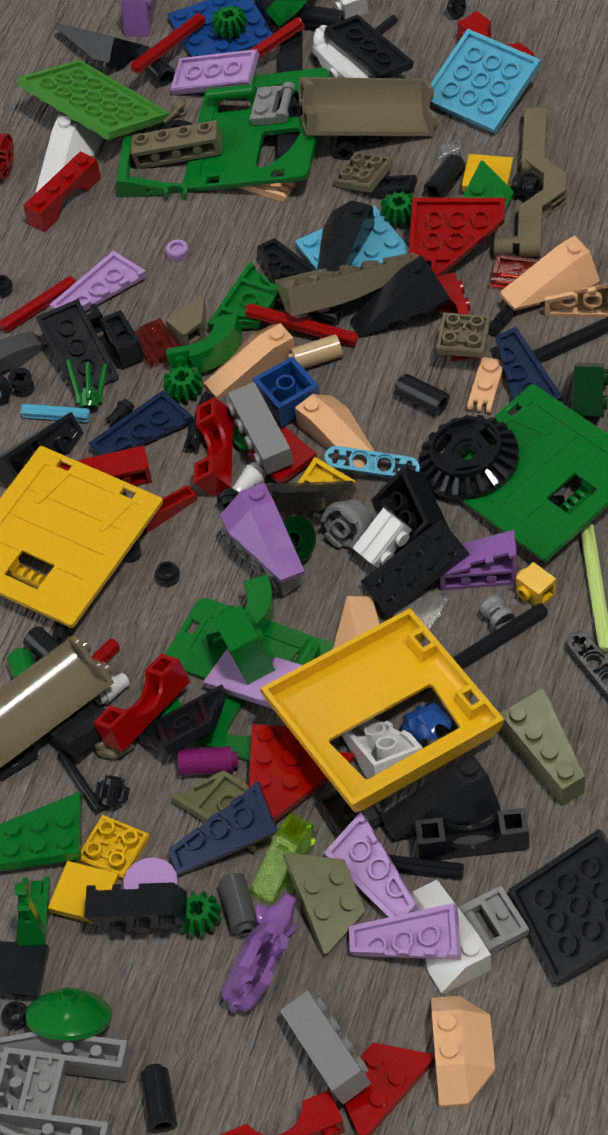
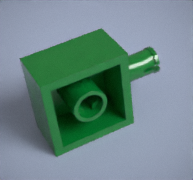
M233 605L224 607L221 610V615L214 618L213 621L245 682L249 685L275 671L271 662L275 657L268 644L263 646V643L267 641L260 628L254 629L257 623L251 612L245 614L241 605L237 607Z

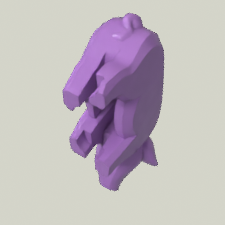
M286 892L278 902L269 908L257 904L256 920L259 925L250 932L243 943L222 988L223 1000L229 1003V1010L233 1013H236L238 1009L246 1012L254 1008L273 978L277 961L288 945V937L297 930V926L292 923L297 898Z

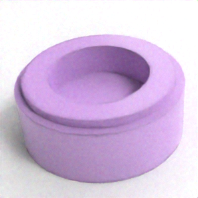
M183 240L169 242L166 246L168 259L174 262L186 259L189 255L188 244Z

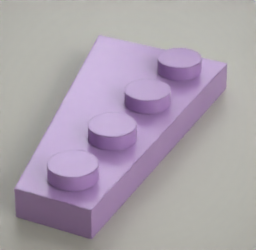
M112 251L50 304V308L53 310L79 299L84 311L91 308V304L95 303L97 305L147 277L146 271L117 252Z
M360 812L327 848L324 854L329 858L344 859L353 882L388 917L415 912L419 905L366 816Z
M451 903L349 926L350 953L353 956L461 959L458 907Z

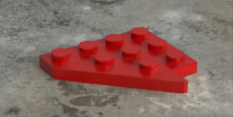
M413 198L409 253L414 252L419 256L422 255L426 262L431 265L436 276L444 275L504 224L505 198Z
M252 724L249 789L255 782H260L276 822L329 780L287 726ZM339 752L350 764L353 762L354 753Z

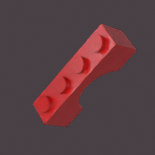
M478 11L457 23V36L459 40L467 29L491 38V21ZM520 42L505 44L534 57V52Z
M81 151L23 205L28 224L45 233L59 219L61 206L70 192L76 188H81L88 192L101 179L97 159Z
M456 273L437 276L451 301L435 311L470 315V303L468 298L463 297L465 295L464 285L462 281H458ZM449 355L451 362L472 358Z
M216 397L197 406L196 426L205 438L208 456L194 463L193 483L212 497L224 489L231 488L234 417L231 416L228 407Z
M161 653L145 669V685L139 699L126 709L110 705L93 722L106 746L123 752L190 683L179 659Z
M330 1090L303 1100L301 1115L296 1124L288 1131L278 1135H341L344 1133L343 1120ZM245 1124L220 1135L265 1134H261L248 1124Z

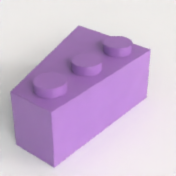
M121 0L125 37L150 36L156 0Z

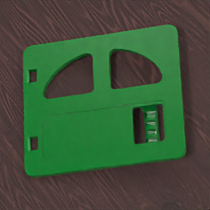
M326 68L255 75L253 76L252 84L207 89V92L204 94L197 124L217 120L223 135L222 155L188 160L183 184L187 186L188 192L296 182L307 179L310 175L318 135H306L301 116L290 117L285 123L252 125L250 116L258 87L281 86L285 82H292L296 86L295 93L299 96L300 77H330ZM247 98L251 103L250 109L218 113L222 100ZM300 132L295 143L284 155L269 165L257 167L263 139L266 135ZM284 173V176L273 177L274 174ZM210 180H219L217 183H209Z
M208 598L198 600L166 651L165 655L180 660L187 675L204 681L227 650L226 646L209 650L204 627L215 624L213 619L220 616L221 610L228 605ZM273 621L263 634L267 641L263 643V646L268 644L274 657L292 662L298 654L294 663L304 665L333 649L334 643ZM192 623L199 625L194 634L187 632ZM227 694L216 729L211 731L206 737L198 738L193 742L207 748L232 746L233 751H238L239 760L250 764L251 736H237L228 732L246 700ZM176 696L153 721L181 707L182 704Z

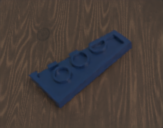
M516 326L495 336V342L513 400L528 386L535 384L558 401H563L561 393ZM518 406L515 407L516 411L518 412L520 408Z
M162 390L90 441L89 447L97 456L132 447H140L191 424L193 416Z

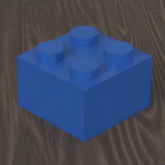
M293 356L252 378L272 416L280 426L296 419L295 407L312 394L320 395L319 385Z

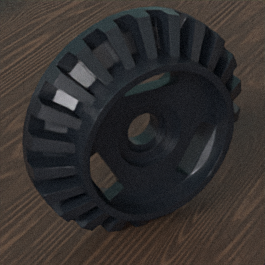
M465 415L440 425L436 433L431 432L428 436V442H424L421 446L422 452L419 453L418 457L420 472L424 474L433 492L452 500H472L487 496L508 482L518 466L520 451L513 431L509 430L504 422L499 423L494 417L485 419L484 415H477L476 417ZM481 434L492 437L497 443L491 446ZM449 442L443 453H440L443 446ZM466 453L475 454L473 458L468 460L462 458Z

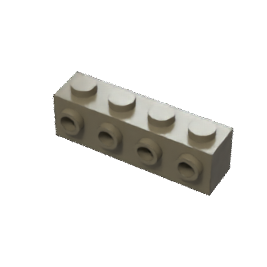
M217 120L132 135L131 155L137 169L222 155L223 135Z

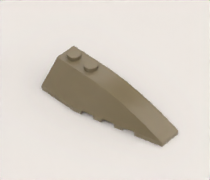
M413 252L383 258V263H379L377 260L363 261L361 267L346 264L339 266V271H327V268L278 279L275 280L286 312L295 318H302L307 316L308 312H326L330 310V307L357 299L381 288L402 267L418 258L419 255Z

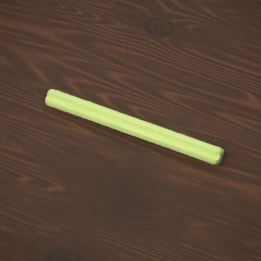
M589 523L580 531L598 648L602 653L608 652V612L594 525Z

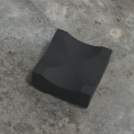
M89 701L46 733L45 736L50 742L77 759L101 738L93 722L106 709L98 707Z

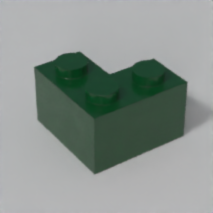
M575 363L572 410L581 416H602V411L607 410L608 396H603L604 386H608V369H605V363Z

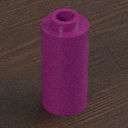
M232 746L182 749L178 751L180 776L216 774L223 770L228 773H234V767H239L238 751H233Z

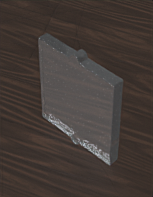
M424 589L390 617H394L411 608L431 632L436 622L442 619V613L448 605L449 599Z

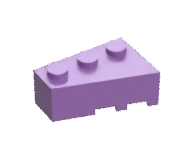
M514 530L462 544L470 555L440 577L441 590L516 585L517 556Z

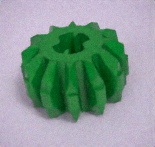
M227 5L225 8L219 7V11H214L211 23L216 36H222L223 39L230 37L232 40L233 37H240L241 33H246L248 20L243 8H237V5L232 7Z
M404 190L401 193L394 191L393 195L386 194L385 199L381 200L380 214L384 216L386 222H389L390 225L393 224L394 228L398 225L405 228L406 224H411L412 202L414 198L412 193L405 194Z
M178 364L176 369L170 368L169 373L164 374L163 388L178 404L182 400L188 403L191 398L197 400L198 394L202 393L203 377L197 370V367L191 368L189 364L181 367Z
M192 890L191 897L187 898L186 924H179L180 931L183 934L188 932L192 939L197 933H200L202 938H205L206 931L214 933L216 930L215 925L221 923L220 914L222 912L216 898L213 895L208 897L204 890L200 895H196Z

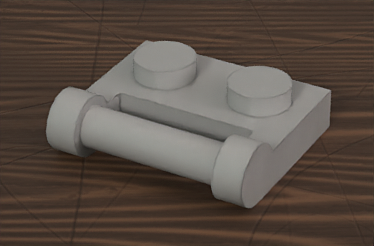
M285 82L281 86L258 87L250 116L251 124L264 125L287 122L289 117L288 108L296 86L292 82ZM279 97H282L280 108L276 111Z
M502 886L459 907L460 911L478 933L491 956L495 955L500 949L529 935L528 926ZM482 910L498 935L496 938L491 940L475 915L477 911Z

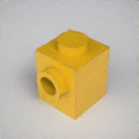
M533 562L527 568L521 569L517 574L516 593L522 600L529 601L534 606L538 603L544 605L556 594V578Z

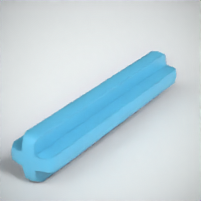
M25 403L21 407V415L24 418L58 420L67 413L72 412L77 422H89L90 409Z

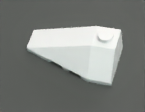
M58 115L51 132L36 192L80 151L95 157L104 140L101 135L88 130L86 126L72 120L69 116Z
M374 717L341 735L351 753H354V758L367 779L423 749L411 733L405 730L400 732L394 729L393 724L389 721L381 722Z
M438 880L413 891V897L419 905L416 911L454 903ZM459 908L461 959L426 958L428 973L441 995L492 970L491 954Z

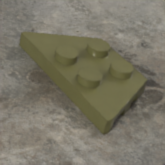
M223 770L212 775L208 780H202L193 784V789L182 794L176 792L171 797L175 804L206 823L208 818L227 807L238 795L241 796L248 791L249 785ZM258 842L246 847V849L254 853Z
M285 853L282 857L322 956L327 955L349 930V926L354 925L365 912L344 859Z

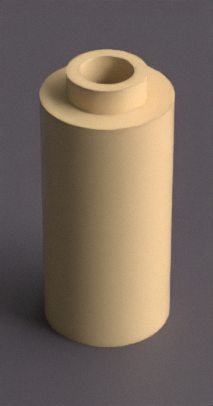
M336 334L290 348L291 353L287 354L288 358L293 356L303 369L343 357L342 348Z

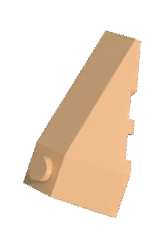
M281 323L269 325L251 335L234 355L204 382V386L217 399H220L227 395L228 392L252 381V378L288 359L287 354L291 353L290 348L295 347L292 335Z

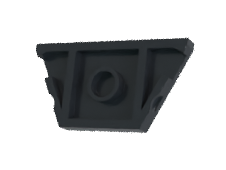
M222 684L151 722L136 739L138 742L168 755L174 751L182 750L187 744L198 738L206 737L211 731L216 729L227 697V691Z

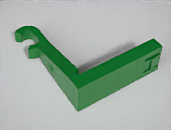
M123 136L116 180L117 197L164 195V198L168 199L169 193L175 192L182 193V199L185 201L188 197V189L182 183H167L130 176L132 136Z
M50 876L44 877V884L42 880L31 881L30 893L28 877L22 878V883H15L14 895L18 896V946L46 945L51 889Z

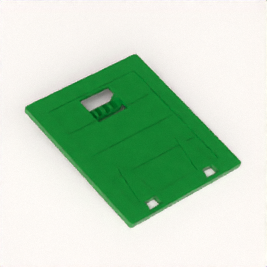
M531 384L494 416L497 422H504L508 429L513 431L517 439L520 457L514 474L506 484L487 496L459 501L501 532L514 530L515 542L545 563L608 507V434L535 384ZM518 406L520 410L511 416L509 413ZM481 434L491 446L497 443L492 437ZM466 453V457L464 459H471L474 457L475 454ZM576 475L581 479L582 486L559 507L548 500L553 493L557 492L573 476Z

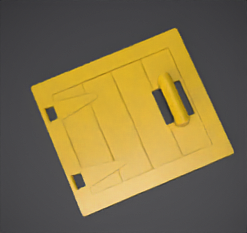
M40 446L0 498V596L67 627L74 628L162 506L163 499ZM62 462L71 466V468L68 471H66L62 468H59V466ZM124 490H127L135 495L131 499L122 494ZM24 552L54 567L45 576L21 565L18 558Z

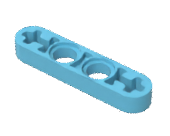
M332 446L325 453V463L342 472L391 479L396 474L394 473L395 461L399 462V467H407V464H412V468L420 472L418 461L408 456L341 446ZM339 453L340 458L347 459L346 454H350L349 466H345L346 460H338L334 464L329 457ZM363 456L366 458L367 464L362 468H358L353 464L354 458ZM386 459L392 466L388 471H380L377 467L378 462Z

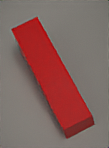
M186 485L163 497L162 506L144 531L149 533L197 501V494Z

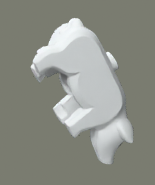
M326 25L316 29L313 37V54L319 59L321 67L328 70L330 77L375 78L324 35Z

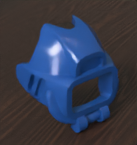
M434 702L427 703L424 706L418 705L415 707V710L403 715L404 720L401 728L411 733L420 745L421 740H435L437 738L435 732L437 724L447 729L452 728L454 730L457 728L453 718L441 705Z

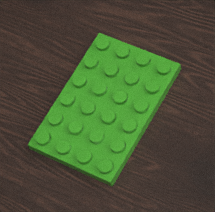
M81 60L20 76L17 81V85L27 93L33 94L42 102L48 103L57 111L63 112L72 120L81 123L88 130L96 132L106 140H112L134 131L158 125L170 115V112Z

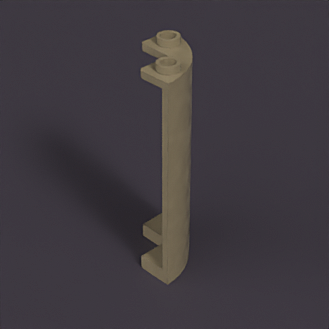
M300 77L299 106H302L303 109L301 121L306 135L434 136V129L438 125V118L430 109V100L434 97V89L426 79Z
M71 636L0 688V768L114 683L110 677L113 673L104 661L101 663L92 659L89 654L91 649L84 639L81 638L79 640Z

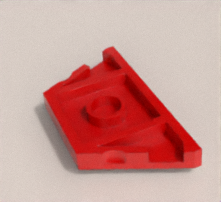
M375 1042L368 1047L360 1057L369 1069L365 1074L372 1084L344 1103L348 1116L358 1135H372L435 1063V1056L433 1054Z

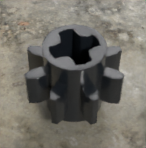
M106 775L105 780L97 782L95 794L101 798L100 803L119 807L120 802L128 800L130 788L125 787V779Z

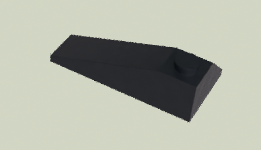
M351 200L332 211L323 226L317 270L327 268V271H339V266L352 265L375 225L372 205Z

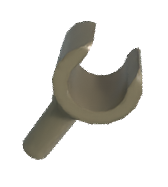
M181 99L173 102L172 108L174 110L163 120V124L168 123L177 115H186L187 109L184 107L185 103Z

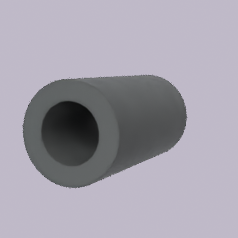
M241 873L228 874L219 880L218 885L231 931L240 937H248L250 932L259 924L256 920V913L245 876Z

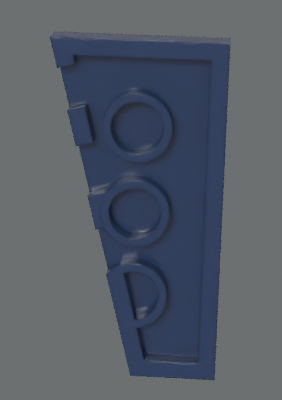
M255 782L248 791L241 796L238 795L227 807L219 813L216 812L201 827L195 828L168 849L177 875H184L279 833L260 782Z

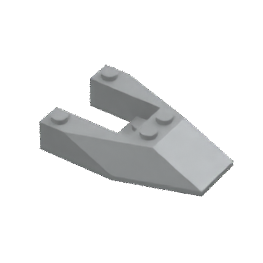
M34 1032L0 1037V1133L4 1135H113L108 1122L57 1116L54 1114L64 1074L126 1082L132 1059V1052L128 1041L96 1036L81 1040L60 1041L42 1037Z

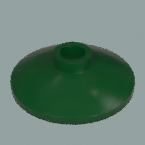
M291 516L284 519L283 523L300 562L303 563L309 558L315 548L316 532L309 520L300 516Z

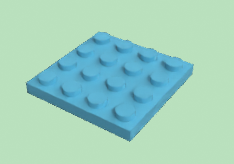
M467 29L431 82L434 89V97L430 100V105L496 134L541 67V60Z
M372 205L375 225L351 266L361 267V263L368 260H377L379 263H383V258L409 253V247L389 222L385 221L384 216H381L380 211L375 205ZM323 228L295 241L298 251L307 263L316 270L318 269Z

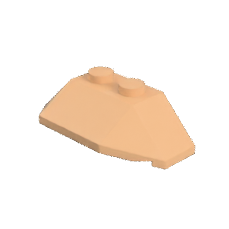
M461 996L431 998L439 1108L469 1106L474 1097L495 1073L490 1014Z

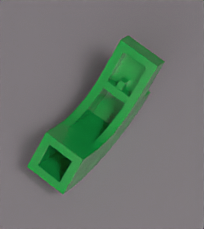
M237 313L214 317L213 329L203 340L190 345L168 348L166 355L171 368L176 369L178 364L181 367L189 364L191 368L197 367L199 373H203L226 362L238 350L242 341L243 330Z
M267 574L243 581L247 598L244 612L245 614L251 612L257 623L254 629L260 628L263 634L272 622L275 608L272 588ZM215 624L204 627L209 650L226 646Z

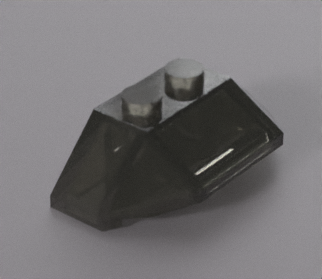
M353 481L265 484L280 516L285 519L291 516H300L320 521L330 504L349 500L356 493V485Z

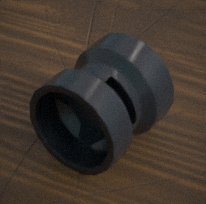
M516 173L510 188L514 191V196L519 197L521 195L529 200L538 193L540 180L534 177L525 178L523 174Z

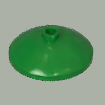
M61 988L47 992L36 998L26 1009V1024L34 1033L48 1039L60 1041L81 1040L95 1036L104 1031L112 1020L111 1007L103 998L95 993L78 988Z

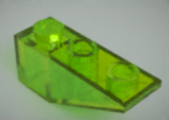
M292 813L288 814L269 846L249 890L251 894L274 904L291 878L282 856L288 852L307 855L316 841L312 823Z

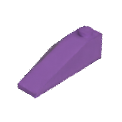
M263 482L240 491L220 515L229 536L234 541L237 540L243 545L246 552L250 555L253 554L261 562L262 566L281 583L305 574L265 483Z

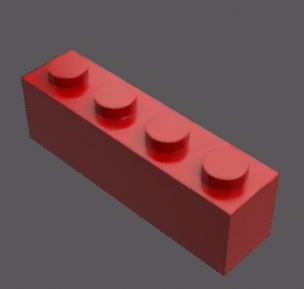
M144 446L77 460L134 486L153 483ZM61 463L59 468L68 471L71 466Z

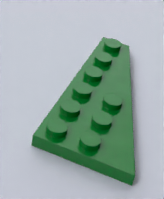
M81 792L1 823L0 872L81 859L83 805Z

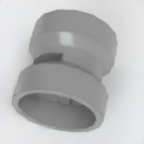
M500 595L491 596L484 601L480 608L482 615L486 619H490V624L495 630L516 618L515 613L509 607H506V602Z

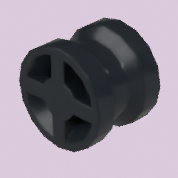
M17 368L10 372L8 381L13 395L19 398L30 396L35 389L30 371L26 368Z

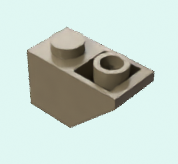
M202 295L189 302L187 306L172 314L166 320L169 336L181 346L197 343L205 336L207 310L205 299Z

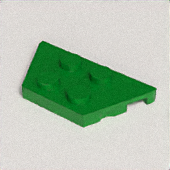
M480 161L462 198H505L506 214L514 198V191L484 161Z
M249 262L207 323L208 329H213L214 317L237 313L242 329L260 328L264 321L247 317L245 315L246 307L249 303L272 309L276 304V298L279 294L276 285L269 282L268 278L263 273L260 274L255 269V265Z

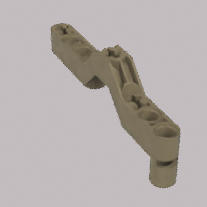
M525 107L522 147V174H526L530 178H538L540 185L543 186V190L526 202L519 203L518 236L494 237V257H541L542 220L566 204L567 173L545 158L547 107Z

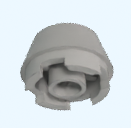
M354 499L330 504L321 517V522H324L327 530L325 533L326 538L338 548L341 546L353 548L372 521L368 509L361 502Z

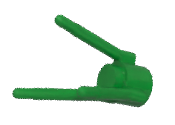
M67 359L66 363L76 396V404H80V408H88L90 410L99 408V404L102 403V393L108 365L106 363L103 364L96 392V388L91 387V364L86 362V387L82 388L80 393L71 360Z

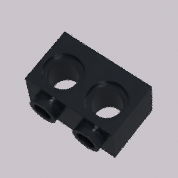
M121 310L100 318L104 338L123 368L144 359L140 339Z

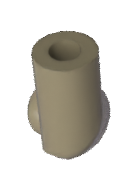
M101 738L94 744L95 751L99 756L113 760L135 749L131 743L122 752L106 746Z

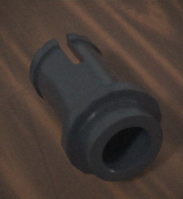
M127 399L119 400L115 410L105 419L106 423L112 422L110 424V427H112L133 412L134 405Z

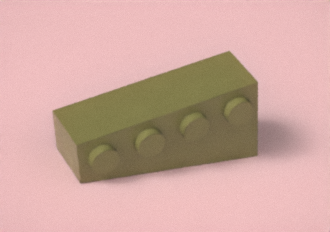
M544 687L500 713L504 718V724L500 731L562 806L585 793V775Z

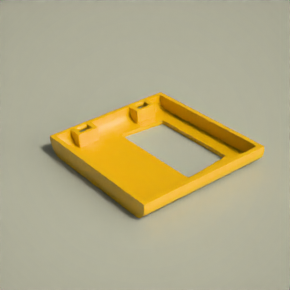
M411 608L260 688L263 697L354 812L365 810L489 740L504 724V718ZM426 638L430 644L423 647L420 643ZM428 687L433 688L459 727L457 730L369 779H365L329 743L331 740ZM474 695L478 702L471 705L468 700Z

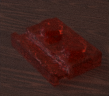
M497 254L490 286L506 288L539 260Z
M161 318L140 326V329L135 331L140 339L143 356L150 368L156 362L162 363L168 360L166 355L168 348L179 347Z

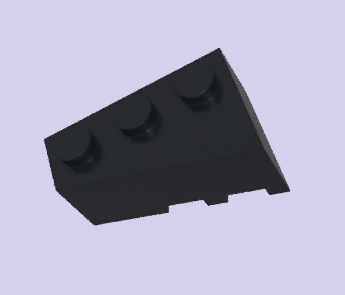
M174 882L141 883L138 889H122L121 884H114L112 890H97L95 885L86 886L85 918L107 931L110 936L124 937L126 933H148L150 929H173L175 925L186 924L187 891Z

